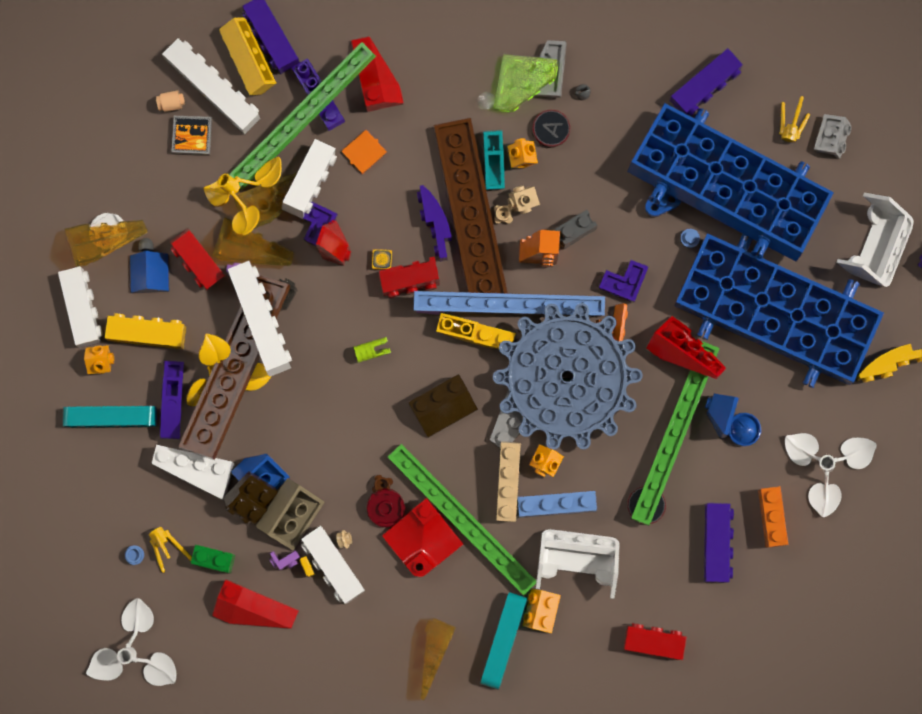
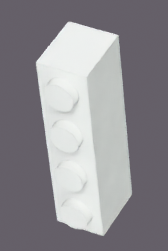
M316 139L314 140L283 200L282 210L302 219L305 213H310L313 206L311 202L314 197H318L321 190L319 186L321 182L326 181L329 174L327 170L329 166L333 167L336 161V148Z
M80 266L58 272L75 345L81 348L100 343V337L103 336L101 326H97L96 322L98 312L96 307L92 305L91 300H94L92 289L88 288L87 282H90L88 272L84 271Z
M319 526L301 539L303 541L302 548L307 555L309 553L312 554L314 566L318 571L322 569L325 574L323 579L329 587L332 585L335 588L336 592L334 595L340 603L343 601L347 604L365 591L322 526Z

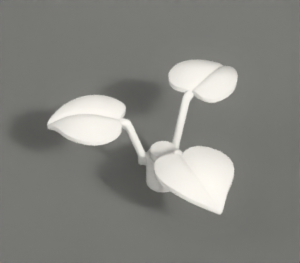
M800 433L785 437L786 451L794 463L800 466H807L813 458L820 461V468L825 471V485L822 483L813 485L808 494L811 506L821 517L832 514L841 501L839 486L835 484L828 485L829 472L835 468V462L847 459V464L851 468L863 469L870 464L877 446L875 442L866 438H851L846 440L841 446V452L844 457L833 458L830 455L817 457L815 454L819 450V444L814 436Z
M140 598L131 601L122 614L123 628L126 631H134L126 647L117 654L109 648L98 650L92 657L86 672L88 676L98 680H113L122 673V664L125 665L134 661L148 663L144 667L143 673L145 679L150 684L162 686L176 682V668L168 655L157 652L152 655L151 660L137 658L135 649L131 647L138 631H148L154 622L151 609Z

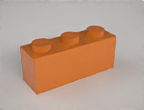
M781 487L759 489L758 495L766 548L788 545Z

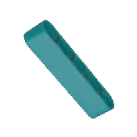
M156 406L63 407V427L157 426Z
M508 592L480 682L481 685L499 690L527 597Z

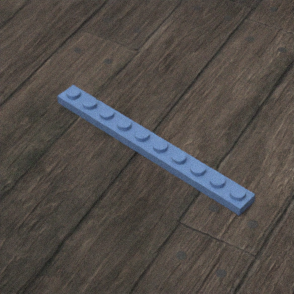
M414 291L413 310L545 314V307L548 304H555L558 306L560 314L572 315L576 305L584 303L589 308L588 315L605 316V296Z

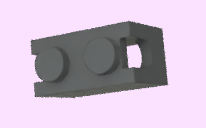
M588 210L583 211L555 229V231H560L559 242L564 249L597 229V224L591 220Z

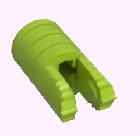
M387 337L354 346L358 363L391 353L390 348L374 350L375 346L387 343Z

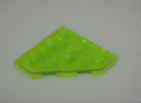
M503 54L493 108L497 111L507 112L517 110L519 105L526 100H530L540 92V89L556 80L559 65L558 59Z

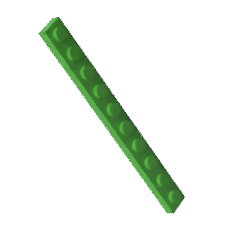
M361 42L229 175L233 178L237 176L240 179L252 181L255 178L256 172L265 163L275 158L376 57L374 53ZM239 182L240 189L243 190L248 184Z
M702 341V347L717 357L720 348ZM690 370L632 515V520L650 526L708 376Z
M402 444L388 456L392 463L523 596L536 584V580Z

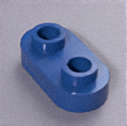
M665 192L659 205L654 204L657 197H655L653 202L648 200L645 205V211L651 217H658L677 208L681 200L673 197L675 202L670 203L668 198L673 196ZM656 205L658 210L653 211L651 206Z

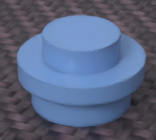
M686 229L681 234V243L685 247L693 248L699 243L700 236L696 230Z
M130 546L125 551V559L129 564H140L144 559V551L139 546Z

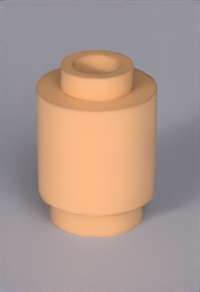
M178 90L161 93L160 96H156L159 111L182 109V105H185L183 93L180 94Z

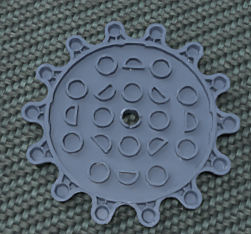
M584 303L576 305L574 313L568 317L560 314L557 305L548 304L544 309L545 319L542 323L536 324L528 317L520 318L517 324L522 333L521 340L516 343L506 340L499 345L500 352L508 357L509 365L506 369L495 371L493 381L497 384L506 385L510 390L509 396L501 401L500 410L506 414L513 411L522 414L523 421L519 427V433L523 437L530 436L536 430H543L547 436L546 445L550 449H557L561 444V440L566 436L573 437L580 449H587L591 444L590 434L593 430L600 429L608 436L615 435L618 431V426L613 419L615 412L619 410L632 412L636 408V402L627 395L626 388L631 383L641 381L643 374L637 368L628 367L625 360L627 355L635 350V343L631 339L616 341L613 338L612 331L616 326V320L612 316H606L599 323L591 322L588 317L589 308ZM570 371L573 374V379L570 382H565L562 379L563 372Z

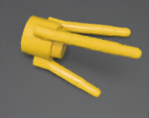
M803 96L799 99L792 124H787L786 127L785 102L781 103V127L779 134L782 135L781 139L784 141L795 143L797 139L799 140L801 132L810 117V114L807 113L798 129L796 123L804 99Z
M159 527L149 533L150 543L153 546L162 573L165 572L158 547H161L166 558L169 559L170 555L164 545L168 542L167 538L191 561L192 556L171 536L168 530L164 531L162 527Z

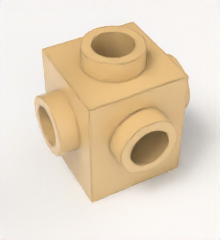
M524 185L513 188L514 192L508 193V204L514 212L528 213L532 211V207L540 205L535 187L533 186L524 188Z

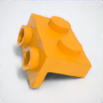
M532 588L528 595V604L523 616V627L552 633L561 595Z

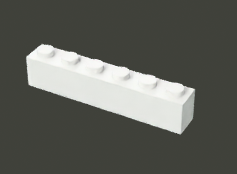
M178 38L162 54L165 60L242 133L246 134L260 120L259 110L252 103L248 105L244 101L246 98L241 92H235L231 89L232 84L226 78L222 80L218 76L219 72L212 65L208 67L205 64L206 60L199 53L195 55L191 51L193 48L188 42H182Z
M250 261L229 268L228 272L269 377L291 369L289 362L292 361L289 351H285L283 348V344L286 343L282 333L278 334L276 330L279 324L275 316L271 317L270 311L273 309L269 299L265 300L263 296L266 291L263 283H258L257 277L260 275L256 266L252 267Z

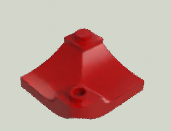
M427 498L382 535L410 572L416 577L427 575L464 545ZM418 563L423 565V569L421 571L416 570V565Z

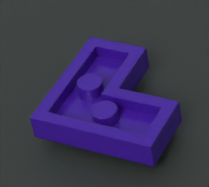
M311 202L313 206L310 213H305L303 217L304 220L311 223L304 241L317 246L316 243L322 226L332 222V220H336L338 214Z
M631 260L624 277L606 270L599 289L634 303L648 266Z

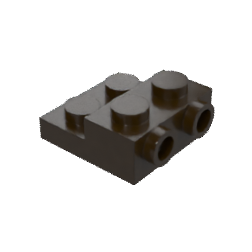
M248 471L223 498L226 504L225 508L232 515L235 513L239 514L243 522L255 524L267 512L265 506L277 495L278 491L275 487Z

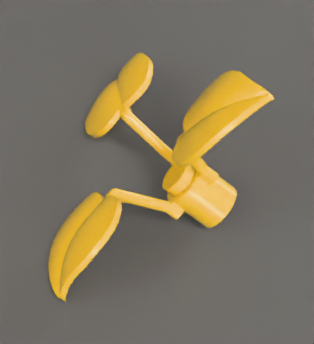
M278 156L265 163L255 174L257 182L240 179L237 176L233 178L229 174L224 173L216 182L203 187L205 195L212 205L216 207L225 205L229 200V195H231L242 207L243 211L238 212L232 221V228L235 233L242 236L249 234L256 227L260 215L259 210L255 206L246 208L236 196L240 189L239 182L255 186L261 184L263 188L272 187L281 176V158Z
M205 334L198 357L202 364L209 365L207 367L209 376L215 363H220V360L227 359L231 349L228 343L220 337ZM257 363L246 390H257L269 381L271 376L269 377L264 364ZM199 379L190 387L186 398L187 405H197L207 383L206 379Z

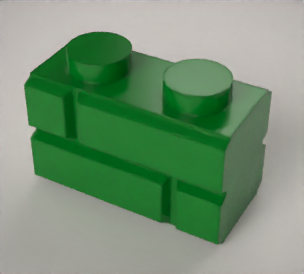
M195 545L191 564L231 574L236 555Z

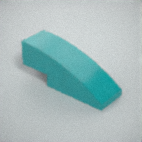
M502 130L483 131L486 189H505Z

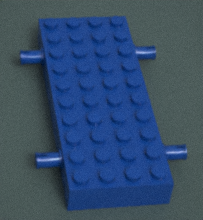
M665 103L627 171L655 187L651 196H649V201L653 202L655 197H657L654 204L659 205L666 192L756 240L757 243L751 251L753 257L759 251L756 258L762 259L767 247L797 262L834 192L805 177L810 169L808 164L802 169L805 162H799L794 172L705 125L704 123L709 116L708 111H705L703 116H701L704 109L700 108L695 117L692 118Z
M707 233L674 304L675 307L702 318V325L696 335L701 338L705 331L702 339L708 340L713 326L717 325L806 365L809 370L802 384L808 385L810 388H814L820 373L848 385L854 383L884 315V312L853 299L860 284L858 282L853 284L854 280L848 279L846 287L841 294L766 259H757V255L753 257L748 252L753 239L748 237L746 241L747 235L743 233L737 246Z

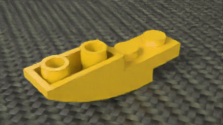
M444 313L440 315L436 330L438 333L491 349H499L500 343L506 340L514 342L516 333Z
M911 344L890 350L868 364L856 376V381L862 380L863 383L874 381V377L881 376L882 379L892 377V373L898 370L896 364H898V367L910 365L909 361L917 360V363H921L922 349L913 351Z

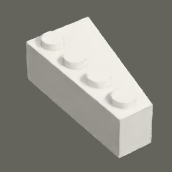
M156 445L152 461L153 465L224 500L223 498L228 493L232 477L231 471L234 468V463L218 458L212 460L191 452Z

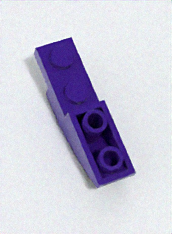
M308 58L291 67L307 96L322 82ZM333 100L318 114L328 131L345 122Z
M421 185L420 192H417L418 202L423 203L424 209L420 210L421 220L426 221V226L434 225V227H431L432 239L436 238L437 245L434 246L435 257H439L440 262L448 261L445 242L452 241L446 216L432 193L424 185Z
M165 361L160 439H180L184 362Z

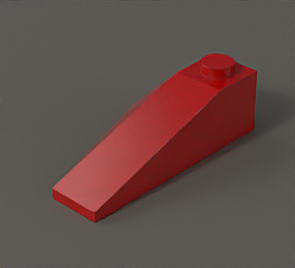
M370 36L351 40L353 50L363 42L376 56L359 73L367 112L404 104L400 85Z
M336 220L324 224L316 243L320 255L324 260L344 266L345 261H349L352 253L349 250V244Z
M673 316L655 331L646 349L660 359L717 379L726 370V367L712 352H707L702 347L703 343L701 340H696L690 334L692 331Z
M225 579L217 597L212 616L230 624L292 629L299 610Z

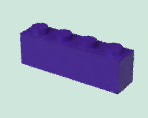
M252 0L243 5L244 13L242 15L248 23L251 22L253 26L251 30L255 38H260L262 41L260 46L265 55H270L271 60L269 62L274 71L278 69L279 73L282 74L300 63L266 1Z
M727 48L671 96L670 102L677 110L686 115H693L699 109L698 106L702 102L706 104L712 99V94L716 90L720 92L727 86L726 82L732 78L734 80L742 73L740 70L743 64Z
M705 504L704 582L728 583L733 578V567H730V559H733V547H730V539L733 540L734 530L730 528V520L734 518V509L730 508V504Z

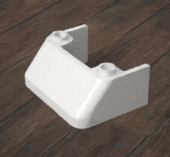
M864 193L863 197L871 203L867 216L873 225L861 255H853L848 261L838 259L837 263L852 275L887 287L892 282L912 231L913 218L891 197Z
M551 529L545 530L541 538L536 589H540L541 577L552 578L556 576L557 570L596 574V581L601 585L611 586L610 598L614 599L619 567V541L607 536Z

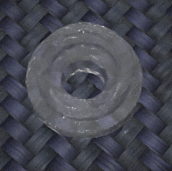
M489 92L481 94L477 99L479 108H491L494 105L495 96Z

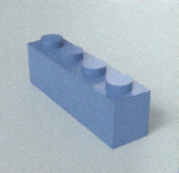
M595 491L517 497L519 518L597 511Z

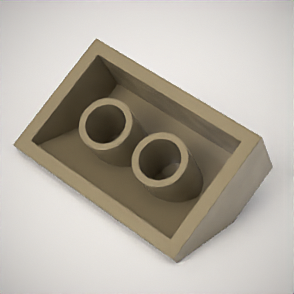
M287 478L256 527L294 551L325 502Z

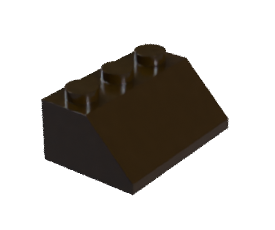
M459 374L408 402L428 438L478 410Z

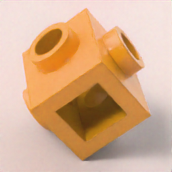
M521 138L507 146L511 168L525 169L538 163L534 141H526L525 138Z
M98 345L85 349L84 361L87 374L111 372V365L114 364L115 360L114 354L110 353L109 345Z
M539 444L529 465L535 468V473L545 477L547 474L554 477L564 456L553 449Z

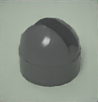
M580 84L576 88V97L580 100H586L589 98L591 90L588 85ZM585 88L587 89L586 91H583V92L580 93V94H579V92H578V91H581V90H583V89H585Z
M142 238L138 244V251L153 252L154 244L150 238Z

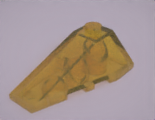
M298 172L280 178L272 187L263 188L258 186L237 195L246 208L255 206L259 210V221L255 228L271 223L284 212L282 210L283 200ZM234 199L238 211H243L242 207Z
M435 618L433 622L429 620L425 629L428 633L426 636L421 689L422 700H425L456 629V627Z

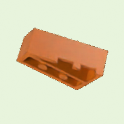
M539 230L532 234V238L527 236L526 240L521 239L519 262L541 264L542 267L557 265L560 231Z

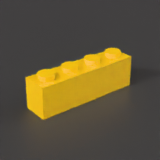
M233 18L219 29L249 95H262L277 84L245 18Z
M114 313V316H108L105 339L112 342L184 350L186 326L179 320H170L169 323L163 322L161 318L144 320V317L135 315L132 318H125L124 314Z

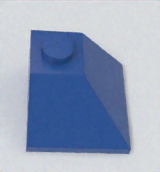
M714 393L712 398L708 397L705 408L708 409L707 416L719 438L724 439L728 435L739 398Z
M267 453L245 458L231 471L238 481L250 471L276 489L290 477Z

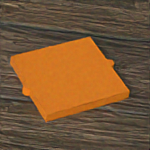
M365 130L343 149L342 153L350 160L351 165H354L364 174L387 151L378 143V139H375Z

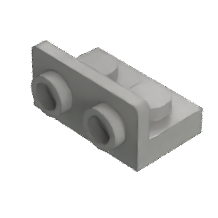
M824 114L814 147L816 152L833 154L836 158H841L842 153L846 150L847 135L849 136L851 133V124L847 118Z

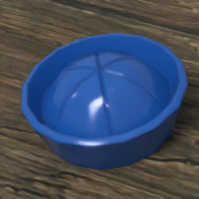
M739 413L733 416L728 432L731 440L741 446L754 444L761 434L759 420L749 413Z

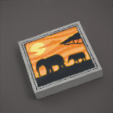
M174 116L172 154L210 155L212 117Z

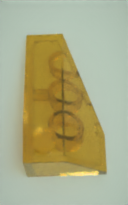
M224 217L214 247L213 257L233 263L250 261L251 264L291 266L293 251L275 241L269 242L263 239V235L259 232L256 234L250 232L244 236L239 235L232 228L233 220Z
M143 220L121 221L117 225L101 223V226L90 227V224H82L65 228V233L72 258L77 267L86 266L89 263L98 261L146 234L147 228Z

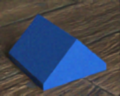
M144 251L130 255L131 293L169 292V258L167 253Z

